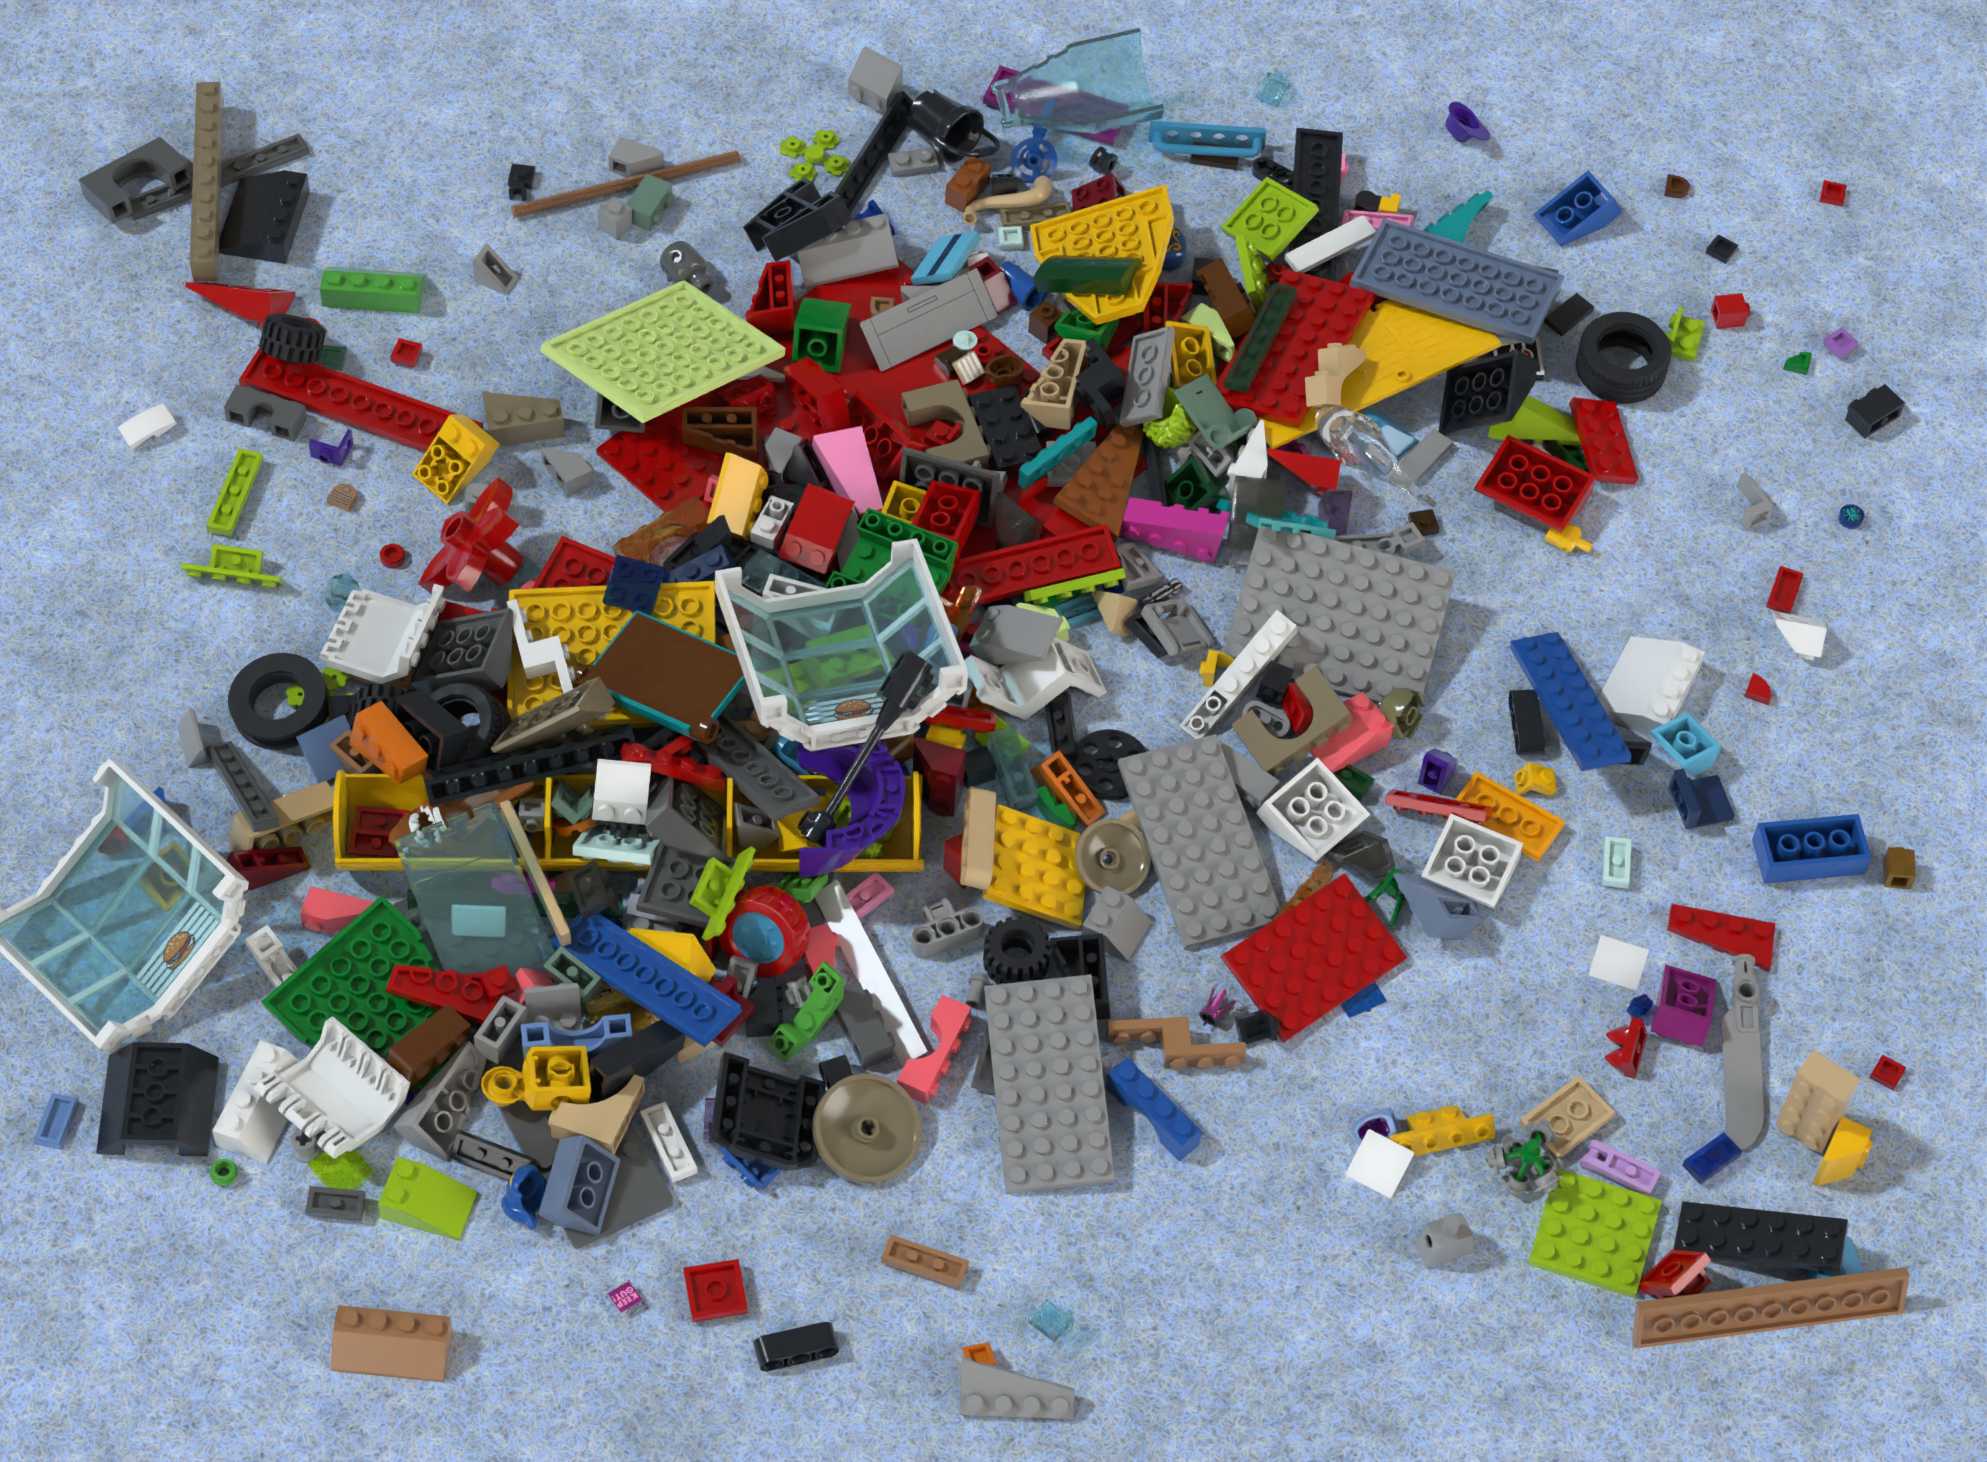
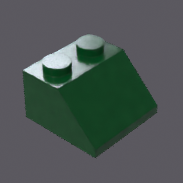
M1191 456L1164 481L1169 507L1179 504L1184 505L1185 510L1192 511L1205 508L1209 509V513L1214 514L1219 510L1216 508L1218 498L1230 500L1219 478L1215 477L1201 459Z

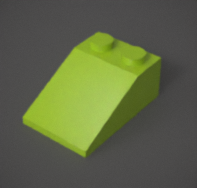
M397 1156L378 1202L380 1219L459 1241L478 1191L423 1163Z

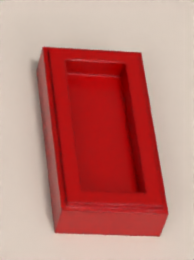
M1780 566L1766 608L1790 614L1804 573Z

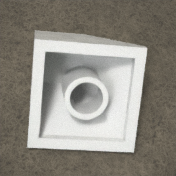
M1773 611L1772 616L1776 625L1794 651L1799 653L1800 658L1814 660V656L1821 657L1827 631L1823 620Z

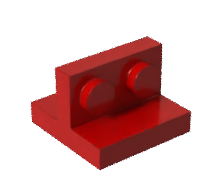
M1672 1249L1640 1280L1638 1287L1642 1293L1655 1294L1658 1299L1699 1294L1711 1282L1704 1271V1268L1711 1260L1706 1252Z

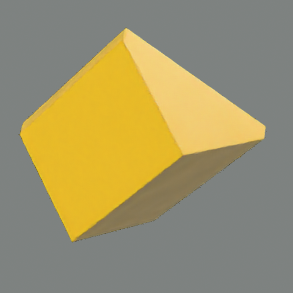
M819 796L818 805L777 820L780 837H778L779 852H797L800 848L819 847L800 834L802 831L797 829V826L807 811L812 813L814 811H824L829 803V797Z

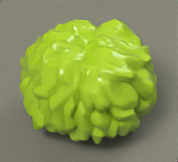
M1170 386L1166 388L1162 418L1144 422L1142 429L1146 433V437L1152 439L1156 446H1162L1163 448H1175L1188 443L1197 433L1198 428L1174 394V391L1177 389H1172Z

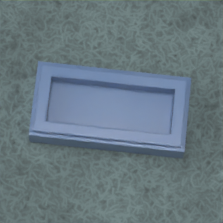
M55 1093L51 1094L34 1138L35 1145L62 1150L79 1105L78 1098Z

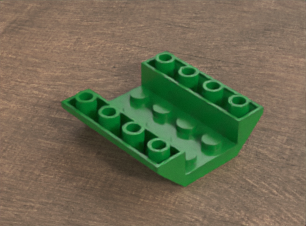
M867 508L857 526L860 538L841 573L833 571L824 587L830 589L865 583L891 561L892 542L917 539L940 597L951 577L958 542L874 509ZM911 568L869 604L874 615L897 622L924 599L914 569ZM929 608L925 609L910 622L915 628L929 619L931 615Z

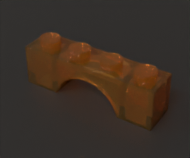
M697 495L691 499H686L676 508L661 514L653 522L641 526L633 534L618 540L612 546L614 556L648 570L652 568L651 556L653 550L660 542L676 536L689 538L694 532H701L708 526L707 521L710 511Z

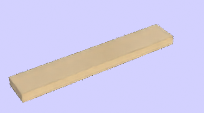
M509 800L501 802V816L562 947L571 944L569 927L515 810Z

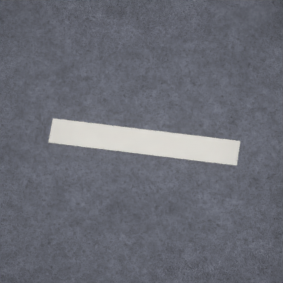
M837 879L821 889L815 896V899L832 932H836L839 945L857 980L861 983L863 989L869 990L874 1010H879L883 1017L884 1029L886 1032L890 1031L896 1044L893 1050L903 1067L908 1059L918 1058L926 1053L927 1049Z

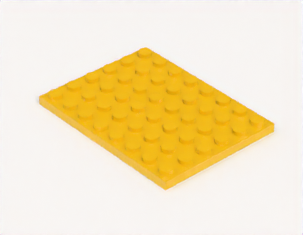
M715 581L509 590V601L517 599L519 608H525L528 622L523 624L525 630L530 629L533 642L559 635L561 645L567 644L570 659L565 661L567 667H573L575 678L582 666L586 668L591 667L636 610L716 644ZM514 628L512 630V663L508 675L507 710L512 720L563 694L558 672L527 680ZM577 679L576 681L571 682L573 689L578 687ZM616 704L610 709V715L603 720L597 721L594 719L588 722L589 726L594 730L607 729L629 723L631 728L665 727Z

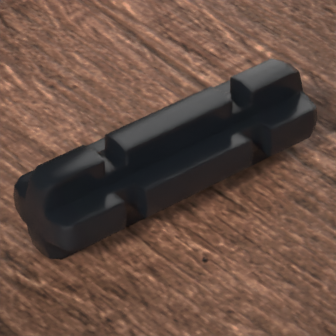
M1174 578L1168 582V585L1164 584L1149 593L1150 596L1146 595L1141 598L1138 605L1143 610L1145 605L1164 602L1172 597L1171 594L1176 595L1181 592L1183 585L1178 578Z

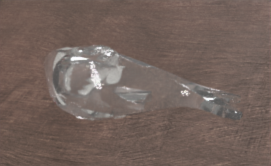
M1326 406L1317 410L1315 421L1325 443L1336 458L1341 460L1342 464L1394 485L1423 504L1436 506L1437 503L1421 490L1403 470L1381 429L1371 418L1343 407Z

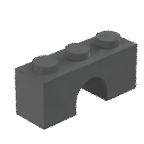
M237 384L224 405L226 421L249 428L256 418L267 416L271 418L269 421L272 435L295 442L307 421L304 405Z

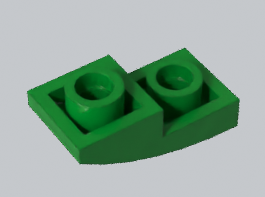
M1046 786L1036 788L1035 804L1045 819L1050 823L1075 831L1077 819L1074 812H1069L1065 803L1057 805L1055 796L1049 794Z

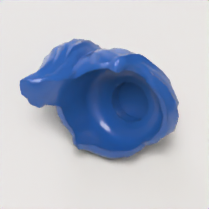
M533 1164L523 1165L516 1170L506 1184V1194L501 1202L505 1215L514 1222L525 1224L529 1230L535 1229L538 1224L535 1212L541 1206L547 1185L546 1179Z

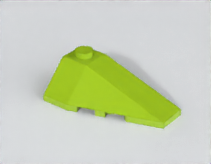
M1527 395L1512 421L1491 425L1488 434L1490 438L1503 441L1507 435H1510L1519 440L1533 439V442L1537 444H1542L1543 440H1556L1562 445H1581L1572 418L1530 395Z

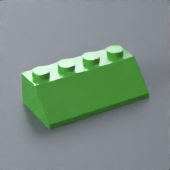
M328 267L323 270L320 285L322 307L419 313L425 274Z

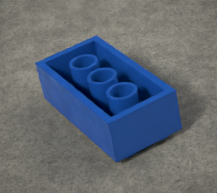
M1859 814L1758 823L1752 838L1764 884L1863 875L1866 873L1871 860V854Z

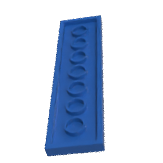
M1559 632L1510 641V649L1580 770L1586 771L1631 762L1629 749Z
M586 906L567 924L571 934V944L563 948L601 976L604 982L703 1047H706L742 1012L740 1004L590 907ZM555 935L550 940L552 948L558 950L561 944Z

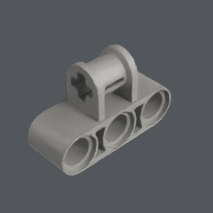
M943 897L939 902L928 906L925 904L921 905L920 912L925 924L913 930L911 950L916 957L924 959L979 939L983 934L984 928L983 912L974 907L954 912L947 897ZM968 923H974V924H976V925L971 926V925H968ZM944 932H951L952 934L947 935Z

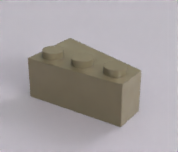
M482 392L488 434L500 444L499 446L565 437L560 400Z

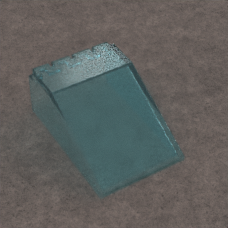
M489 802L473 808L475 816L473 819H470L467 811L447 818L449 824L447 829L444 828L442 821L421 828L424 835L421 839H419L416 831L398 837V840L394 841L397 852L444 972L445 970H455L456 973L472 975V972L483 973L506 965L513 978L520 968L537 969L542 967L554 954L496 802L491 804Z

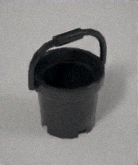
M933 89L934 93L928 90L923 92L911 105L910 110L914 113L912 119L907 116L908 127L934 148V152L945 163H956L965 157H975L977 159L992 156L995 152L999 151L1001 146L999 140L992 133L984 129L983 115L977 109L961 105L936 89ZM982 134L994 143V147L989 146L972 151L978 144Z

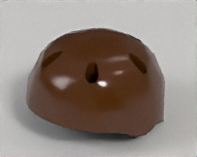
M1013 354L993 358L985 367L986 376L998 388L1013 384L1016 386L1024 376V360Z

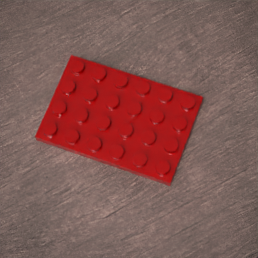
M1344 873L1225 952L1220 958L1259 1010H1267L1273 1016H1276L1279 1023L1277 1035L1285 1043L1404 962L1408 957Z

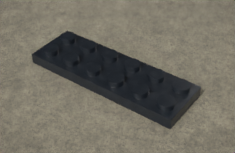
M1682 1201L1673 1249L1706 1252L1708 1257L1712 1259L1841 1273L1849 1223L1848 1219Z

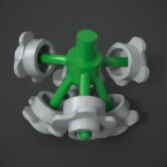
M1541 1119L1540 1122H1529L1527 1124L1526 1130L1529 1132V1141L1527 1143L1524 1140H1514L1511 1136H1505L1502 1139V1147H1496L1495 1144H1491L1492 1148L1490 1152H1487L1486 1162L1490 1168H1494L1496 1174H1499V1169L1507 1168V1161L1512 1162L1514 1166L1522 1165L1519 1171L1513 1170L1509 1173V1176L1504 1175L1501 1178V1181L1507 1185V1190L1514 1195L1532 1193L1533 1189L1529 1186L1530 1177L1525 1174L1528 1165H1533L1531 1171L1535 1176H1541L1534 1180L1538 1187L1534 1190L1535 1193L1543 1190L1545 1194L1549 1191L1553 1193L1555 1188L1559 1186L1557 1181L1563 1176L1557 1177L1555 1173L1563 1167L1562 1160L1553 1158L1549 1152L1540 1154L1539 1147L1546 1146L1549 1141L1555 1142L1557 1140V1134L1552 1131L1551 1123L1548 1120Z

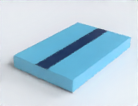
M974 231L939 237L910 278L913 285H924L954 279L981 239L979 232Z

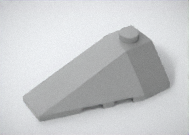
M466 1041L407 1105L393 1127L411 1145L447 1161L451 1155L457 1132L462 1130L465 1117L470 1114L472 1107L469 1104L474 1090L478 1089L487 1059L470 1041Z

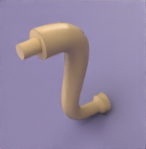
M1040 176L1035 179L1033 188L1030 190L984 197L972 201L963 213V221L967 225L975 224L977 221L976 212L980 210L1021 208L1038 205L1050 196L1052 181L1046 176Z

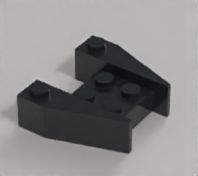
M803 177L778 195L745 224L743 229L756 251L766 246L774 261L777 262L834 232L846 228L847 223L853 219L840 195L830 191L821 197L814 183Z

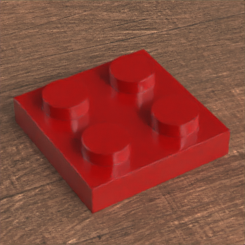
M739 1259L683 1268L692 1323L748 1314Z

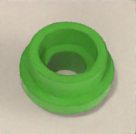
M220 1159L210 1169L211 1179L219 1186H228L237 1179L238 1168L234 1162L228 1159ZM223 1171L229 1172L226 1176H220V1173Z

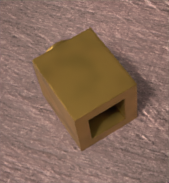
M1888 847L1883 859L1884 887L1911 889L1916 877L1915 850L1903 847Z

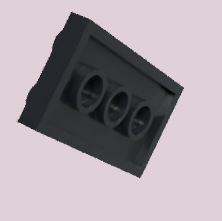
M1015 384L968 395L969 406H973L975 410L976 422L983 429L984 441L991 448L992 460L997 471L1011 472L1019 470L1025 462H1031L1042 450L1027 412L1021 407L1022 401Z

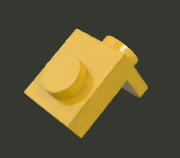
M1529 762L1514 774L1516 794L1520 796L1529 790L1547 796H1552L1557 792L1553 769Z

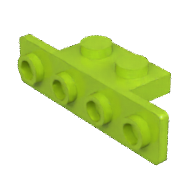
M213 544L209 567L181 563L180 568L187 572V576L201 578L202 574L212 575L211 579L217 581H226L228 577L235 578L236 583L251 585L252 581L261 582L262 587L276 589L277 585H284L285 581L278 576L261 574L264 552L260 550Z
M752 846L738 855L732 869L714 857L708 860L689 903L711 917L702 936L706 941L714 936L718 937L726 927L724 921L736 904L734 898L743 888L745 873L750 870L754 863L752 857L756 849Z

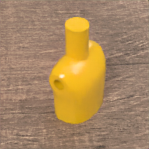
M1570 524L1562 533L1550 527L1544 540L1566 553L1571 552L1575 547L1589 553L1593 546L1592 543L1581 539L1582 532L1579 527Z

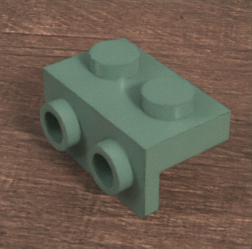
M560 778L553 784L551 808L559 817L564 816L573 825L579 819L583 821L593 810L594 788L589 785L579 795Z

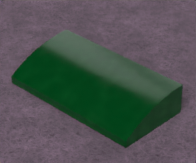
M1052 255L1040 265L1033 280L1038 292L1126 295L1141 264V259L1131 257Z

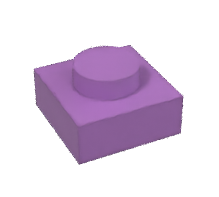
M1843 327L1825 337L1823 342L1839 359L1856 349L1859 343Z

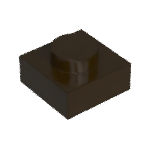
M954 345L935 355V363L948 377L957 374L952 363L964 355Z
M1433 509L1409 513V523L1413 522L1422 536L1439 533L1440 528Z

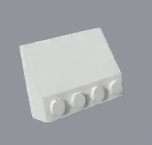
M1631 636L1598 699L1612 721L1653 738L1650 735L1651 730L1675 718L1700 670L1705 652L1683 642Z

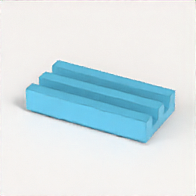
M1092 593L1052 607L1060 617L1064 616L1070 628L1102 616L1096 603L1081 606L1095 601ZM1076 608V610L1062 615V612Z

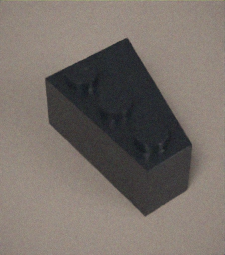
M1103 933L1050 938L1052 955L1062 976L1072 977L1091 974L1096 1019H1111Z

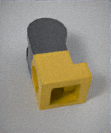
M1360 191L1356 196L1354 210L1397 214L1401 195L1392 193L1391 198L1375 195L1371 191Z

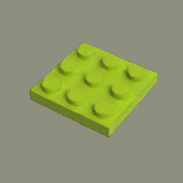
M1266 177L1220 228L1223 233L1233 239L1245 235L1249 243H1254L1257 253L1273 262L1315 216L1319 209L1316 204Z

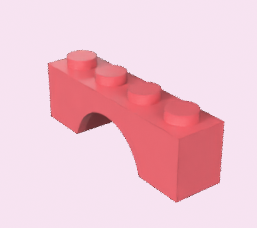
M941 996L931 1015L930 1029L939 1038V1047L927 1057L908 1059L897 1079V1084L913 1100L926 1105L930 1097L934 1098L940 1087L938 1081L941 1075H947L951 1066V1061L949 1060L952 1054H958L963 1042L961 1039L963 1033L968 1034L973 1025L974 1019L971 1018V1006L947 996Z

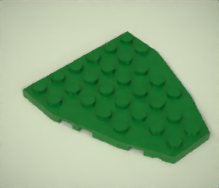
M382 895L264 998L261 1003L299 1042L311 1048H314L319 1042L325 1021L334 1017L386 1061L391 1046L439 1011L385 992L395 964L426 967L433 971L438 970L419 930ZM456 1049L412 1091L420 1092L458 1050Z

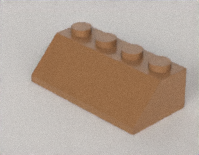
M338 1305L333 1329L331 1371L444 1382L453 1334L451 1316Z

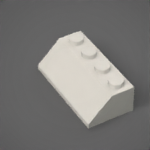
M261 1040L259 1041L212 1130L216 1146L267 1163L288 1122L285 1115L278 1111L281 1103L287 1098L283 1097L279 1101L270 1104L266 1098H263L255 1091V1086L261 1079L272 1072L277 1074L284 1072L300 1062L299 1059L284 1048Z

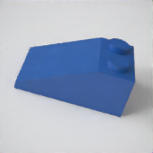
M1588 170L1536 211L1533 216L1561 247L1604 228L1622 214V211L1612 195Z

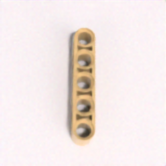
M969 786L964 802L960 884L987 891L993 874L996 792Z

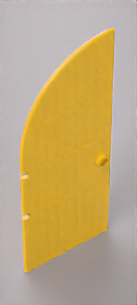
M1387 299L1374 305L1377 311L1372 312L1369 308L1348 344L1356 345L1357 349H1366L1367 356L1366 360L1344 379L1341 388V405L1326 408L1311 407L1299 428L1257 417V424L1260 420L1264 421L1266 443L1271 449H1275L1500 347L1501 342L1490 331ZM1340 408H1346V410L1350 409V412H1346L1344 409L1340 410Z

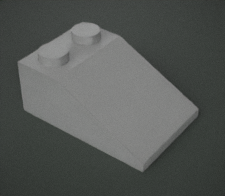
M1011 605L990 606L986 610L978 629L975 631L969 647L981 660L992 665L1043 661L1063 620L1059 617Z

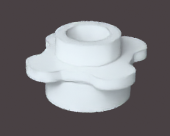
M1188 443L1179 446L1177 450V456L1180 458L1178 464L1180 466L1191 456L1199 458Z

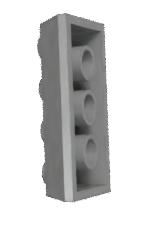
M887 213L850 221L843 230L834 232L797 251L805 288L899 267Z

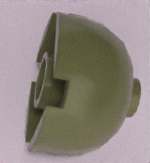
M1409 688L1393 689L1384 698L1380 699L1377 707L1385 718L1395 725L1392 733L1393 737L1405 740L1404 737L1411 738L1422 721L1423 714H1420L1419 711L1420 705L1425 707V700L1421 692Z

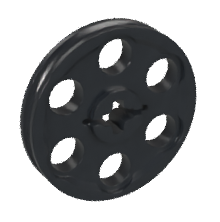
M1104 729L1086 735L1078 742L1080 757L1072 760L1071 766L1094 797L1103 800H1120L1129 797L1117 764L1118 759L1128 757L1131 754L1147 752L1145 747L1132 735L1119 730ZM1116 739L1122 745L1118 748H1113L1108 745V742ZM1086 746H1094L1097 752L1095 754H1087L1083 749ZM1108 762H1113L1112 767H1107ZM1082 767H1089L1092 769L1093 773L1090 775H1082L1079 772V769ZM1101 782H1109L1113 787L1109 790H1103L1099 787V784Z

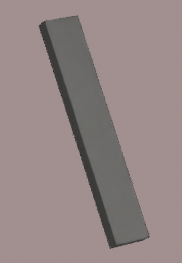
M232 741L206 746L209 759L253 832L280 827L278 816Z

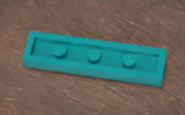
M1090 416L1085 421L1078 422L1068 434L1058 437L1055 443L1048 449H1042L1035 459L1031 462H1025L1019 470L1018 484L1026 490L1095 437L1097 421Z

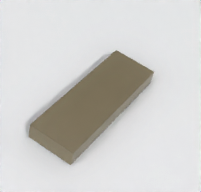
M1069 202L999 209L1002 227L1022 226V230L1030 229L1032 224L1071 213Z

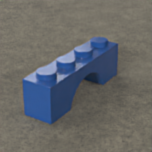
M1126 1058L1108 1072L1106 1089L1123 1106H1133L1144 1114L1156 1130L1160 1143L1178 1161L1182 1160L1199 1146L1202 1131L1129 1058Z

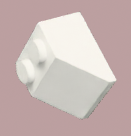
M598 759L592 820L645 825L651 764Z

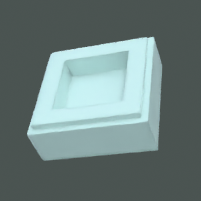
M1022 226L998 227L1000 250H1019L1024 248Z

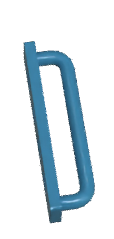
M1150 121L1148 142L1153 143L1157 150L1165 153L1253 158L1265 148L1266 129ZM1173 130L1178 132V134L1169 136L1167 132ZM1193 132H1199L1201 136L1192 137L1190 136V134ZM1220 133L1223 134L1225 137L1222 139H1216L1213 137V135ZM1239 135H1245L1248 137V139L1241 141L1238 140L1236 137ZM1193 142H1201L1229 147L1193 145Z

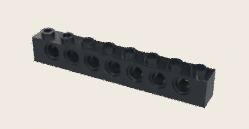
M629 723L423 772L422 775L429 804L432 806L597 766L598 759L620 761L622 760L620 751L624 742L633 744L635 740L633 731Z

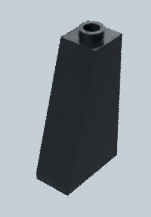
M660 1019L591 1059L589 1068L590 1096L596 1102H600L620 1092L630 1082L634 1074L644 1078L684 1048L686 1035Z

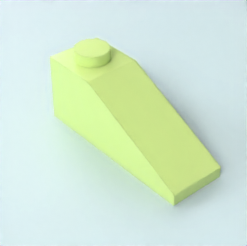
M1201 303L1183 315L1181 323L1209 327L1213 354L1229 363L1235 353V345L1218 312Z

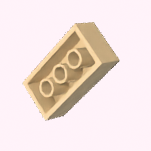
M1813 1050L1796 1073L1775 1125L1779 1126L1785 1134L1793 1135L1801 1140L1807 1148L1822 1154L1831 1142L1842 1116L1845 1117L1861 1079Z

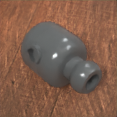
M676 241L666 247L660 257V266L666 274L667 281H673L676 284L685 280L704 294L708 293L713 286V280L710 275L705 273L706 262L704 258L685 241Z

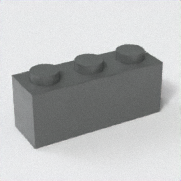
M857 981L844 986V998L833 1013L862 1068L866 1069L893 1058V1047L896 1044L891 1032H886L883 1027L884 1020L880 1011L874 1010L869 990L863 989L861 983Z

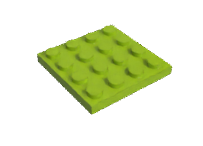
M1563 1169L1558 1170L1555 1173L1556 1176L1562 1175L1563 1177L1557 1181L1559 1186L1555 1188V1191L1553 1193L1549 1191L1528 1265L1635 1298L1662 1200Z

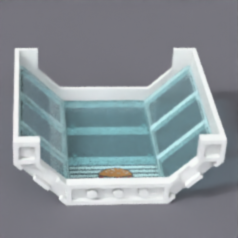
M917 539L892 542L891 561L865 583L764 599L741 586V567L715 571V592L760 724L767 728L771 726L778 730L781 736L791 741L796 740L802 743L804 748L809 751L866 742L876 726V719L884 703V700L876 696L903 650H910L933 666L930 672L934 674V678L927 688L920 687L917 695L921 699L914 710L908 708L906 712H903L888 730L884 731L880 739L915 733L920 728L919 723L928 716L933 718L947 706L946 701L954 694L961 695L967 690L968 669Z
M108 759L98 768L97 774L92 779L95 783L105 786L102 811L92 819L91 825L75 840L74 846L67 855L59 860L58 866L50 876L42 881L41 887L35 894L7 909L0 908V952L98 1048L113 1052L121 1047L120 1042L132 1036L136 1039L150 1031L152 1023L161 1018L164 1021L172 1018L241 933L242 926L238 921L239 917L244 915L246 901L242 897L243 891L248 890L249 882L126 766L115 760Z

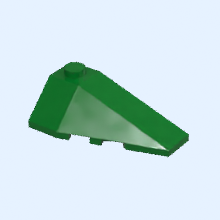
M1077 309L1073 312L1066 311L1055 324V330L1063 339L1087 341L1094 337L1103 350L1106 351L1121 318L1096 325Z

